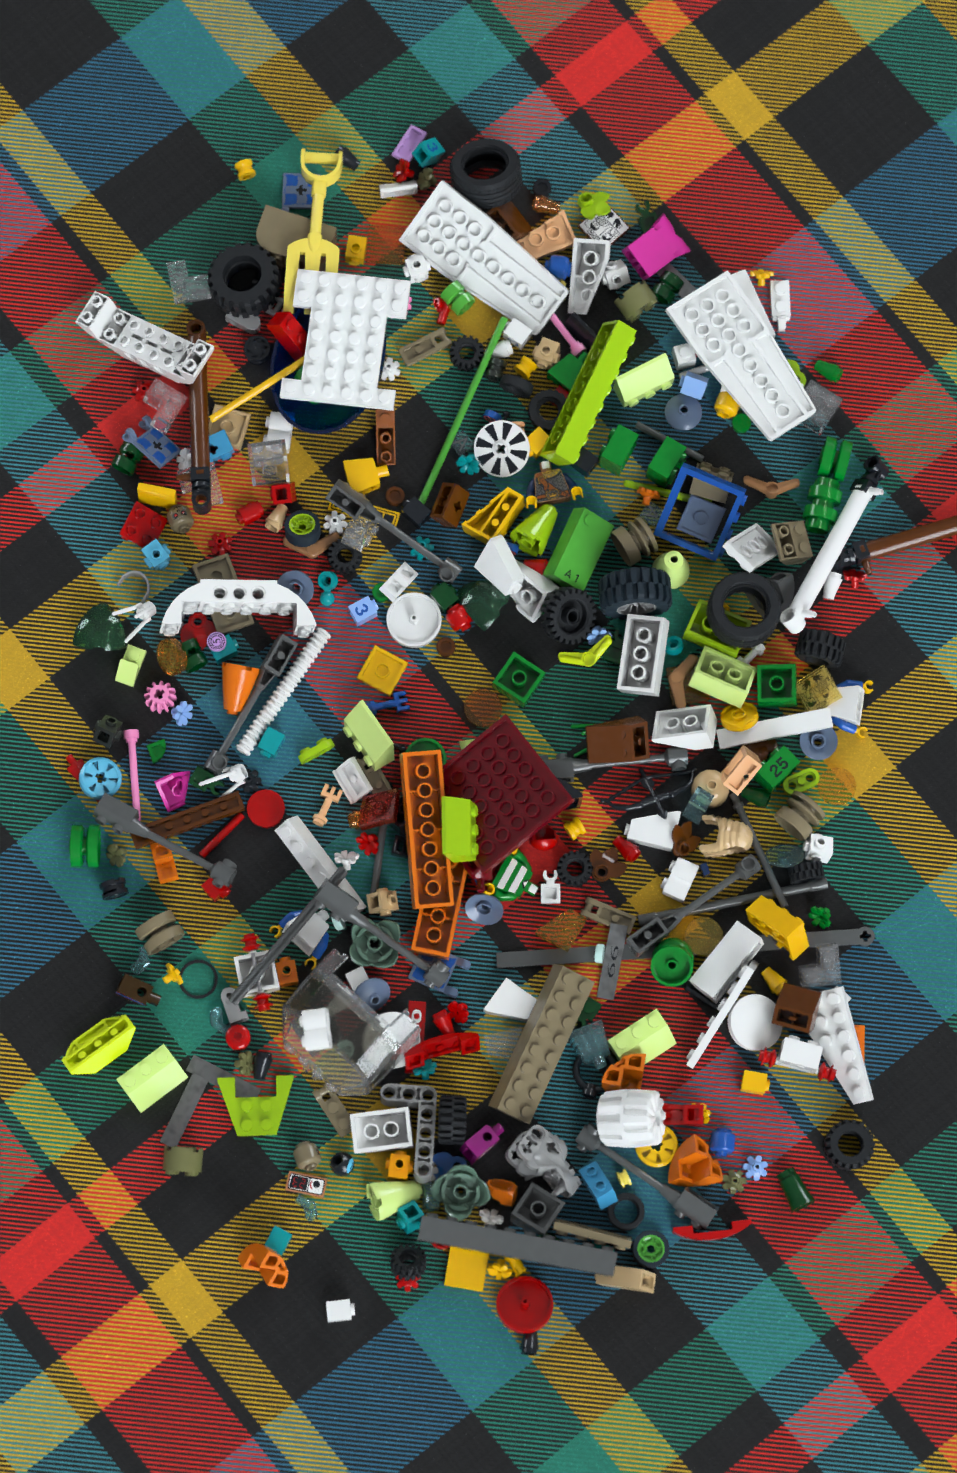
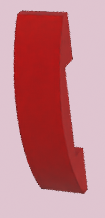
M466 1032L451 1033L425 1040L404 1053L405 1069L408 1071L425 1066V1060L459 1050L462 1055L480 1051L479 1034Z
M703 1104L663 1105L662 1107L663 1111L666 1112V1119L663 1121L665 1126L704 1124Z
M751 1219L731 1221L730 1230L693 1233V1226L672 1228V1233L690 1240L713 1241L733 1236L744 1230L752 1222Z

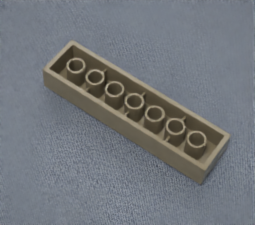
M553 964L488 1106L518 1121L530 1124L592 990L594 981L562 965Z

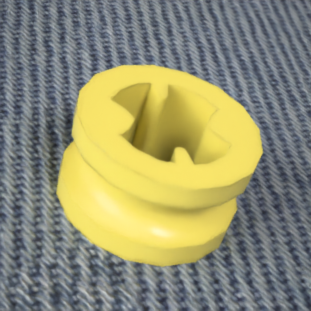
M625 1169L621 1173L616 1172L622 1189L625 1188V1185H632Z

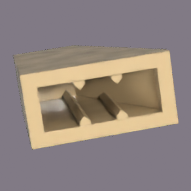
M615 1266L613 1277L595 1274L596 1284L654 1294L656 1274L644 1269Z

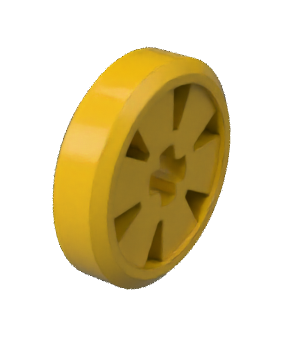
M665 1126V1133L661 1141L662 1146L659 1147L660 1151H656V1148L653 1150L651 1146L635 1148L636 1154L642 1163L650 1167L659 1168L668 1165L672 1161L678 1149V1140L670 1128Z

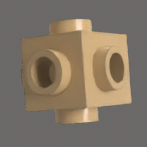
M542 337L539 346L536 345L532 353L535 364L541 369H551L554 364H557L561 357L560 343Z
M388 888L376 889V892L366 895L369 914H380V917L392 915L393 911L399 910L396 891H388Z

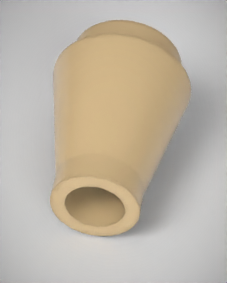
M278 504L265 519V527L275 533L281 530L288 507L284 504Z

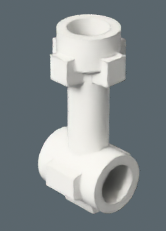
M762 643L755 647L751 646L752 650L744 658L739 656L737 660L749 664L757 655L761 656L766 648Z

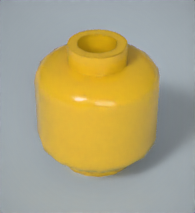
M720 392L714 405L716 414L724 419L736 416L740 407L728 392Z

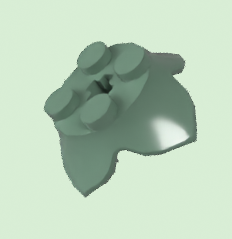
M367 918L370 923L399 942L400 928L398 923L390 920L375 923ZM353 924L351 929L353 943L349 950L351 960L363 967L375 966L384 969L394 966L398 959V952L367 929ZM371 941L379 943L377 949L370 947Z
M465 1164L452 1167L446 1174L436 1179L431 1187L433 1198L436 1201L442 1202L447 1215L458 1218L457 1222L466 1219L475 1206L481 1207L491 1198L486 1183L478 1177L477 1172L472 1167ZM463 1187V1189L466 1190H463L462 1193H459L458 1189L456 1188Z

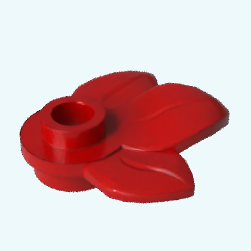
M195 612L190 615L188 623L181 628L180 639L182 642L196 638L201 647L200 650H203L207 646L208 636L216 632L212 621L207 620V617L201 612ZM196 619H200L201 624L196 625L194 621Z

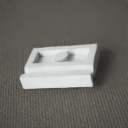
M355 757L349 758L336 770L332 771L350 804L356 803L373 790Z

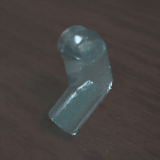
M144 947L138 948L139 959L131 965V971L135 974L143 973L150 964L149 955Z
M214 1007L210 1011V1024L225 1036L230 1027L222 1022V1009Z
M299 1194L295 1203L304 1207L306 1220H315L318 1215L316 1203Z

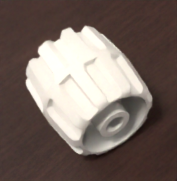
M640 1089L604 1092L599 1098L596 1112V1124L601 1142L606 1146L624 1148L660 1144L665 1133L663 1121L666 1119V1112L662 1109L664 1102L660 1098V1093L654 1090Z

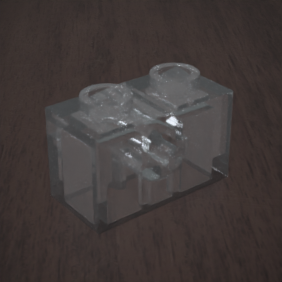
M361 516L357 520L352 518L345 528L341 543L361 552L365 546L368 547L373 538L372 535L376 536L380 526Z

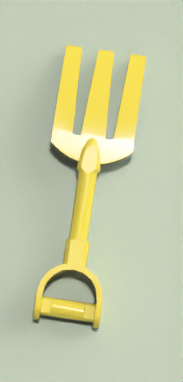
M305 148L301 149V173L304 180L312 185L310 230L307 238L294 241L287 247L283 312L294 313L293 299L300 255H305V270L319 271L321 256L326 257V272L338 273L340 249L333 243L322 239L321 228L326 190L328 186L336 183L340 178L343 151H339V154L306 152ZM305 163L337 166L327 175H316L308 171ZM304 308V314L310 315L311 309Z

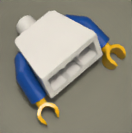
M846 680L836 685V688L829 690L828 704L825 708H830L832 723L841 730L851 734L855 733L857 738L863 739L865 736L860 735V730L868 731L866 727L857 728V725L860 726L864 693L870 694L873 689H868L866 685H872L873 682L871 680L865 683L856 680Z
M303 910L289 912L278 922V926H271L269 932L278 929V933L274 938H279L282 932L284 933ZM320 910L317 914L314 913L292 939L308 956L312 954V957L305 961V966L309 960L314 962L312 969L317 966L316 960L321 958L328 947L329 934L327 930L329 925L325 921L330 916L325 910Z

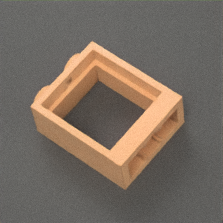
M742 745L721 771L723 785L736 795H739L762 767L758 755L745 745Z

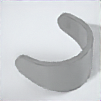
M136 570L126 572L119 579L117 585L120 586L128 577L136 576L142 578L147 584V592L141 603H144L150 595V584L147 577L142 572Z

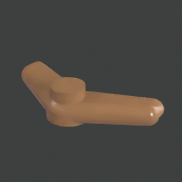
M745 476L743 479L746 485L764 493L769 499H774L777 495L797 488L800 485L799 479H791L780 483H766L750 476Z
M334 532L308 547L294 546L289 543L285 536L283 538V545L310 559H314L329 549L333 542H337L340 535Z
M689 655L668 677L677 708L686 707L683 681L697 663V655Z

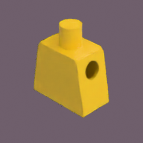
M374 458L343 461L348 484L358 493L364 495L380 488L379 478L389 476L387 464L376 467Z

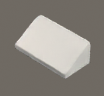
M406 181L379 185L380 197L389 198L417 194L416 181Z

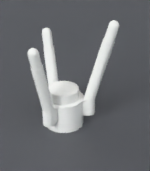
M147 601L144 604L140 602L134 606L112 612V615L115 616L137 609L134 618L139 617L143 620L124 640L125 643L132 639L146 623L151 621V617L156 614V607L152 602Z
M236 764L226 767L222 771V773H227L199 782V786L229 777L232 782H237L220 796L222 797L246 783L245 779L248 777V773L243 764Z

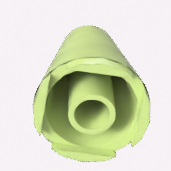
M678 551L661 554L655 559L652 568L661 569L669 575L671 589L683 586L690 574L687 560Z
M415 1180L371 1182L366 1185V1196L371 1201L369 1208L376 1221H382L395 1214L398 1208L412 1200L416 1202L420 1199V1195L423 1194L420 1183H417Z

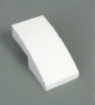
M404 562L379 590L393 602L419 574Z

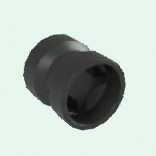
M490 358L489 368L486 370L484 377L490 381L500 382L507 362L499 358Z

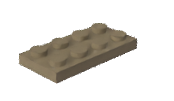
M228 553L192 565L198 583L200 579L238 580ZM221 612L210 614L216 632H220L223 635L254 624L252 615H241L238 612H233L231 615H223Z
M559 1218L554 1220L553 1229L556 1230L557 1234L568 1236V1233L575 1234L577 1239L587 1241V1238L594 1239V1243L606 1246V1243L614 1244V1248L623 1251L631 1247L632 1238L629 1236Z

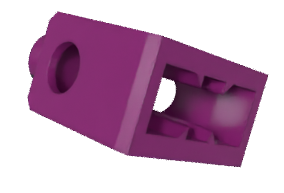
M498 1122L492 1127L485 1125L468 1139L459 1151L473 1165L500 1140L498 1136L504 1132L503 1127Z

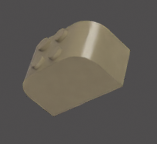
M265 205L256 230L257 245L262 246L263 250L267 249L277 263L278 269L286 268L288 245L294 241L307 238L310 230V219ZM322 223V239L336 245L337 228ZM300 255L299 269H305V255ZM321 256L319 271H324L326 269V257Z

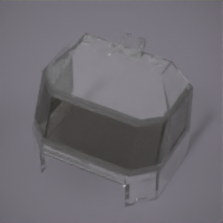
M333 949L313 969L282 1006L283 1047L289 1054L294 1053L298 1057L297 1060L303 1066L305 1072L312 1070L311 1078L314 1081L322 1079L327 1084V1089L333 1094L336 1092L339 1096L368 1095L404 1058V1053L418 1044L420 1026L416 1021H410L408 1018L410 1013L407 1009L389 1025L333 974L348 958V955L343 954L340 956V952ZM327 1008L330 1017L332 1048L307 1051L301 1042L304 1028L300 1027L299 1016H302V1011Z

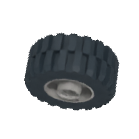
M646 567L620 569L610 574L607 573L598 583L600 610L607 617L625 620L627 619V614L655 616L668 611L672 605L671 580L669 575L661 569L657 570L656 568Z

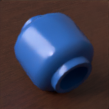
M552 255L550 260H546L545 268L555 278L565 280L567 276L570 277L572 262H569L568 257Z
M716 1128V1131L711 1133L709 1149L715 1152V1156L727 1157V1154L734 1152L736 1136L731 1133V1129Z

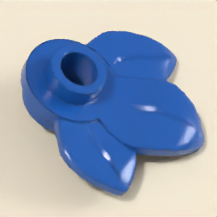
M447 1152L433 1155V1162L438 1168V1173L433 1174L436 1179L446 1174L455 1162L467 1165L464 1158L460 1156L452 1157Z

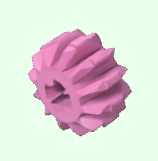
M161 680L159 685L153 682V688L147 687L148 693L144 694L145 704L150 707L152 712L157 710L161 714L163 709L168 712V707H174L173 701H177V696L174 695L176 693L175 688H171L170 683L164 685Z

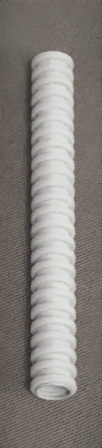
M316 628L317 632L313 633V637L309 639L310 642H307V646L303 647V652H300V656L296 657L297 661L293 662V666L289 668L290 671H287V675L283 676V681H280V685L276 686L277 690L272 692L273 696L270 695V700L266 701V705L262 707L263 710H260V714L256 715L257 719L253 720V724L249 725L250 729L245 731L246 735L243 734V739H240L239 744H236V749L242 754L250 756V751H253V747L257 746V741L261 740L260 736L264 735L263 732L266 731L267 726H270V722L274 721V716L276 717L278 715L277 712L281 711L280 707H283L284 702L288 701L287 697L291 696L290 693L294 692V687L296 688L298 686L297 683L301 682L300 678H303L304 673L308 672L307 668H310V664L314 663V658H317V654L321 653L320 649H323L325 647L324 644L328 643L327 639H330L331 636L323 628Z

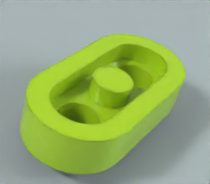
M324 737L316 742V746L302 749L298 756L301 764L308 763L331 750L335 746L332 739Z
M807 768L795 773L784 780L782 785L783 791L789 796L794 791H807L818 784L820 779L819 773L813 768ZM811 776L813 781L808 782L806 777ZM789 784H794L795 789H790Z

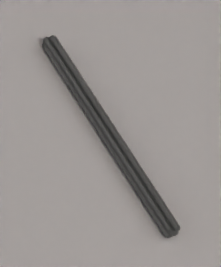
M340 866L329 880L338 886L348 872ZM314 898L229 997L231 1003L238 1005L319 909L314 904L316 901Z

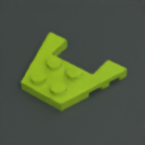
M294 1075L276 1076V1096L236 1098L235 1077L217 1078L238 1137L277 1135Z

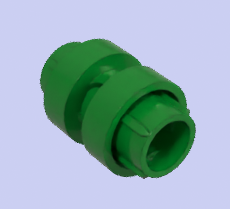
M818 477L815 479L814 485L809 486L807 499L812 503L805 505L802 517L806 521V530L816 534H828L831 526L835 525L838 512L834 510V507L840 506L843 494L839 490L840 483L837 480L828 477Z

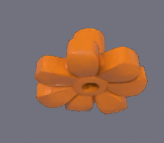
M644 487L637 489L636 493L644 497L642 505L649 506L651 499H660L659 492L656 490L652 491Z

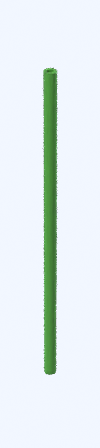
M501 316L419 497V501L424 505L508 319Z

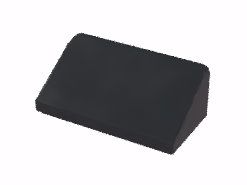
M573 312L564 326L576 341L584 344L587 348L586 352H589L597 335Z

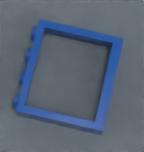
M683 463L653 534L716 561L718 556L722 558L725 548L722 546L725 540H730L733 530L730 528L732 523H737L741 513L737 511L740 505L744 506L748 496L745 493L747 489ZM687 475L737 495L714 552L664 531Z

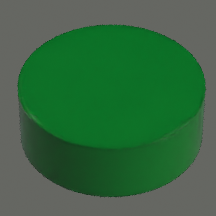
M737 414L733 418L732 427L737 433H745L750 429L751 419L746 414Z
M384 583L376 584L372 590L373 598L380 603L389 600L379 590Z

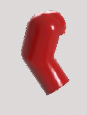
M437 297L433 300V305L439 313L436 323L445 326L450 308L442 298Z

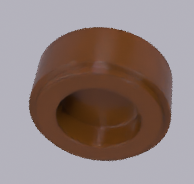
M397 486L390 487L386 492L387 503L391 506H399L403 503L405 498L404 491Z
M448 637L441 638L436 645L438 654L442 657L452 656L455 652V642Z

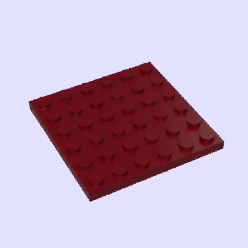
M506 714L442 766L445 796L470 799L478 807V816L476 817L478 835L476 836V843L479 847V853L476 855V861L473 862L484 875L575 801Z

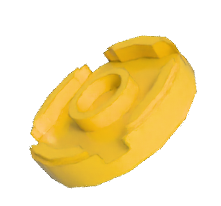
M744 702L741 708L730 704L722 710L720 720L722 726L727 730L734 732L744 731L755 726L758 722L759 714L756 706L751 703Z

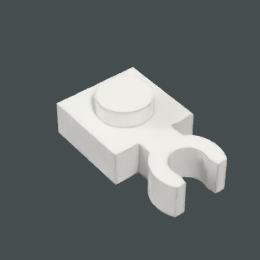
M546 870L543 872V879L546 881V884H541V904H560V884H555L558 876L557 870H554L552 878L547 877Z

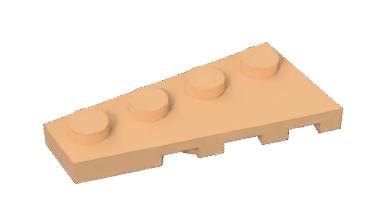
M563 209L555 217L548 219L543 225L532 230L527 236L519 239L517 242L538 260L572 247L576 237Z

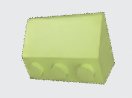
M666 353L615 379L613 389L623 407L628 405L633 407L639 403L640 399L644 397L646 399L651 398L656 394V391L660 389L664 391L672 386L675 377Z
M704 646L688 686L741 708L749 693L757 668Z
M363 700L359 701L345 717L343 731L348 738L351 737L353 739L355 749L358 752H362L367 766H372L374 771H377L395 760L394 743Z
M657 1008L607 1041V1045L618 1061L626 1055L646 1054L645 1064L677 1044Z
M163 1044L116 1080L142 1113L185 1081L188 1076Z

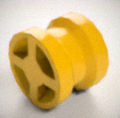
M251 159L240 160L234 164L235 170L238 171V180H248L256 175L255 170L252 169L253 162Z
M522 356L521 362L514 366V370L525 379H529L530 373L537 369L535 362L526 356Z
M574 817L570 823L566 822L563 824L565 831L573 841L578 835L586 833L578 817Z

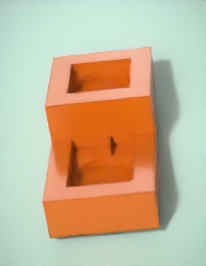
M158 843L151 844L150 847L160 884L179 880L172 851Z

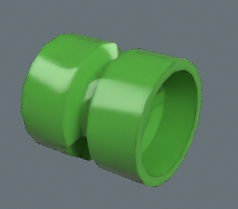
M458 280L447 286L440 297L447 305L451 304L453 312L460 316L475 303V298L469 292H464L465 287Z

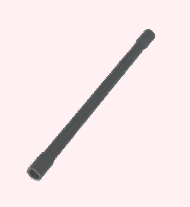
M825 877L780 888L784 896L828 889V882ZM773 889L705 902L687 916L753 903L761 895L767 899H774L776 895ZM684 907L637 915L639 926H645L657 916L662 919L677 913Z

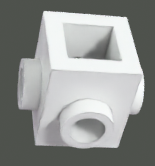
M423 254L409 256L405 260V266L402 267L405 277L409 278L411 284L428 279L429 270H431L429 261L424 259Z
M621 259L608 262L601 279L602 284H606L612 290L631 283L627 266Z
M811 833L808 840L803 843L805 859L828 863L833 854V837Z

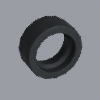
M631 1193L616 1195L618 1201L607 1208V1217L611 1225L622 1231H629L638 1227L645 1214L641 1199ZM622 1200L633 1202L637 1208V1216L630 1223H622L615 1217V1206Z

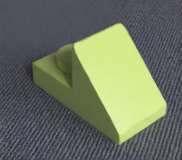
M128 644L123 659H120L115 681L134 687L147 651Z

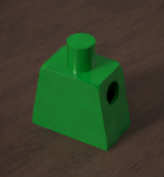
M583 351L576 358L573 354L569 353L548 370L547 378L570 393L588 354Z

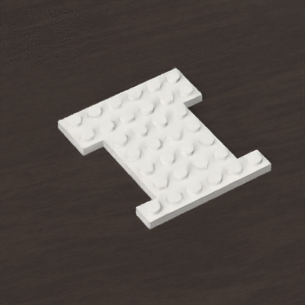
M298 269L293 307L311 309L301 380L282 378L280 398L394 411L396 390L379 389L378 381L387 317L406 319L411 281Z

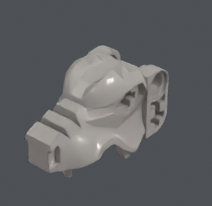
M534 1125L527 1131L520 1133L505 1153L506 1160L516 1168L519 1175L525 1177V1181L533 1177L543 1176L544 1180L553 1189L551 1194L554 1196L560 1194L569 1198L574 1195L581 1185L579 1177L573 1176L575 1171L569 1169L570 1164L565 1161L568 1151L563 1139H559L556 1134H551L540 1125ZM533 1129H536L540 1132L539 1138L534 1133H532ZM516 1151L518 1158L513 1159V1154L511 1152Z

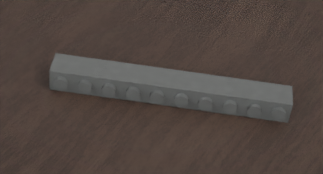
M427 1213L426 1216L422 1215L418 1235L419 1241L609 1277L614 1276L618 1252H614L612 1247L602 1246V1249L594 1248V1244L583 1242L582 1245L574 1244V1240L563 1239V1242L555 1241V1237L544 1235L543 1238L535 1237L536 1233L524 1231V1234L516 1233V1229L504 1228L503 1231L497 1230V1226L485 1224V1227L477 1226L475 1221L466 1220L465 1223L457 1222L458 1218L446 1216L445 1220L439 1219L438 1215L433 1213Z

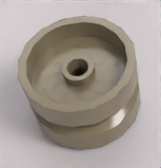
M171 910L152 917L135 930L139 940L146 941L144 948L149 956L170 947L185 935L180 925H173L176 917Z

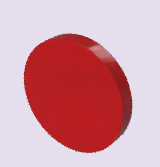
M515 1277L507 1281L498 1292L496 1299L497 1315L503 1325L514 1332L522 1334L536 1332L543 1328L552 1316V1294L542 1281L534 1277Z

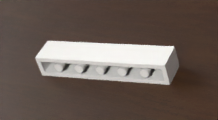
M298 815L288 818L275 829V832L318 889L326 878L330 879L338 868ZM344 878L338 886L358 900L359 904L356 909L362 912L367 906L346 878Z

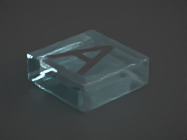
M462 430L455 436L451 447L461 456L474 447V442Z
M650 502L649 506L644 507L639 517L652 527H655L663 509Z

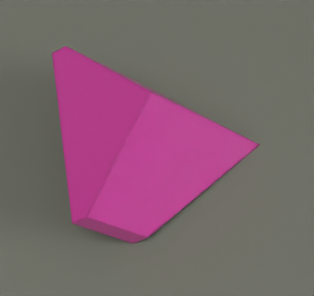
M191 771L171 773L154 781L167 812L186 805L185 798Z

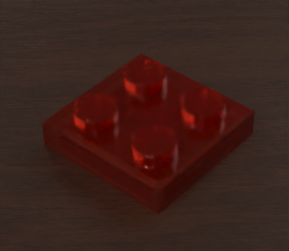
M394 788L362 797L358 825L362 831L396 822L400 798L399 790Z

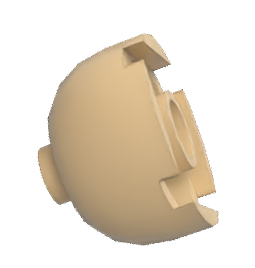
M705 770L694 778L691 785V794L694 801L700 806L716 808L726 801L729 789L722 783L721 772Z

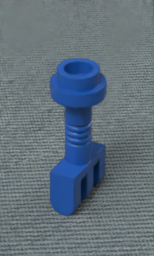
M406 691L393 693V700L375 703L372 700L366 703L373 715H377L379 710L392 707L396 708L397 713L410 710L409 705L401 706V704L407 703L408 699L399 698L405 696Z

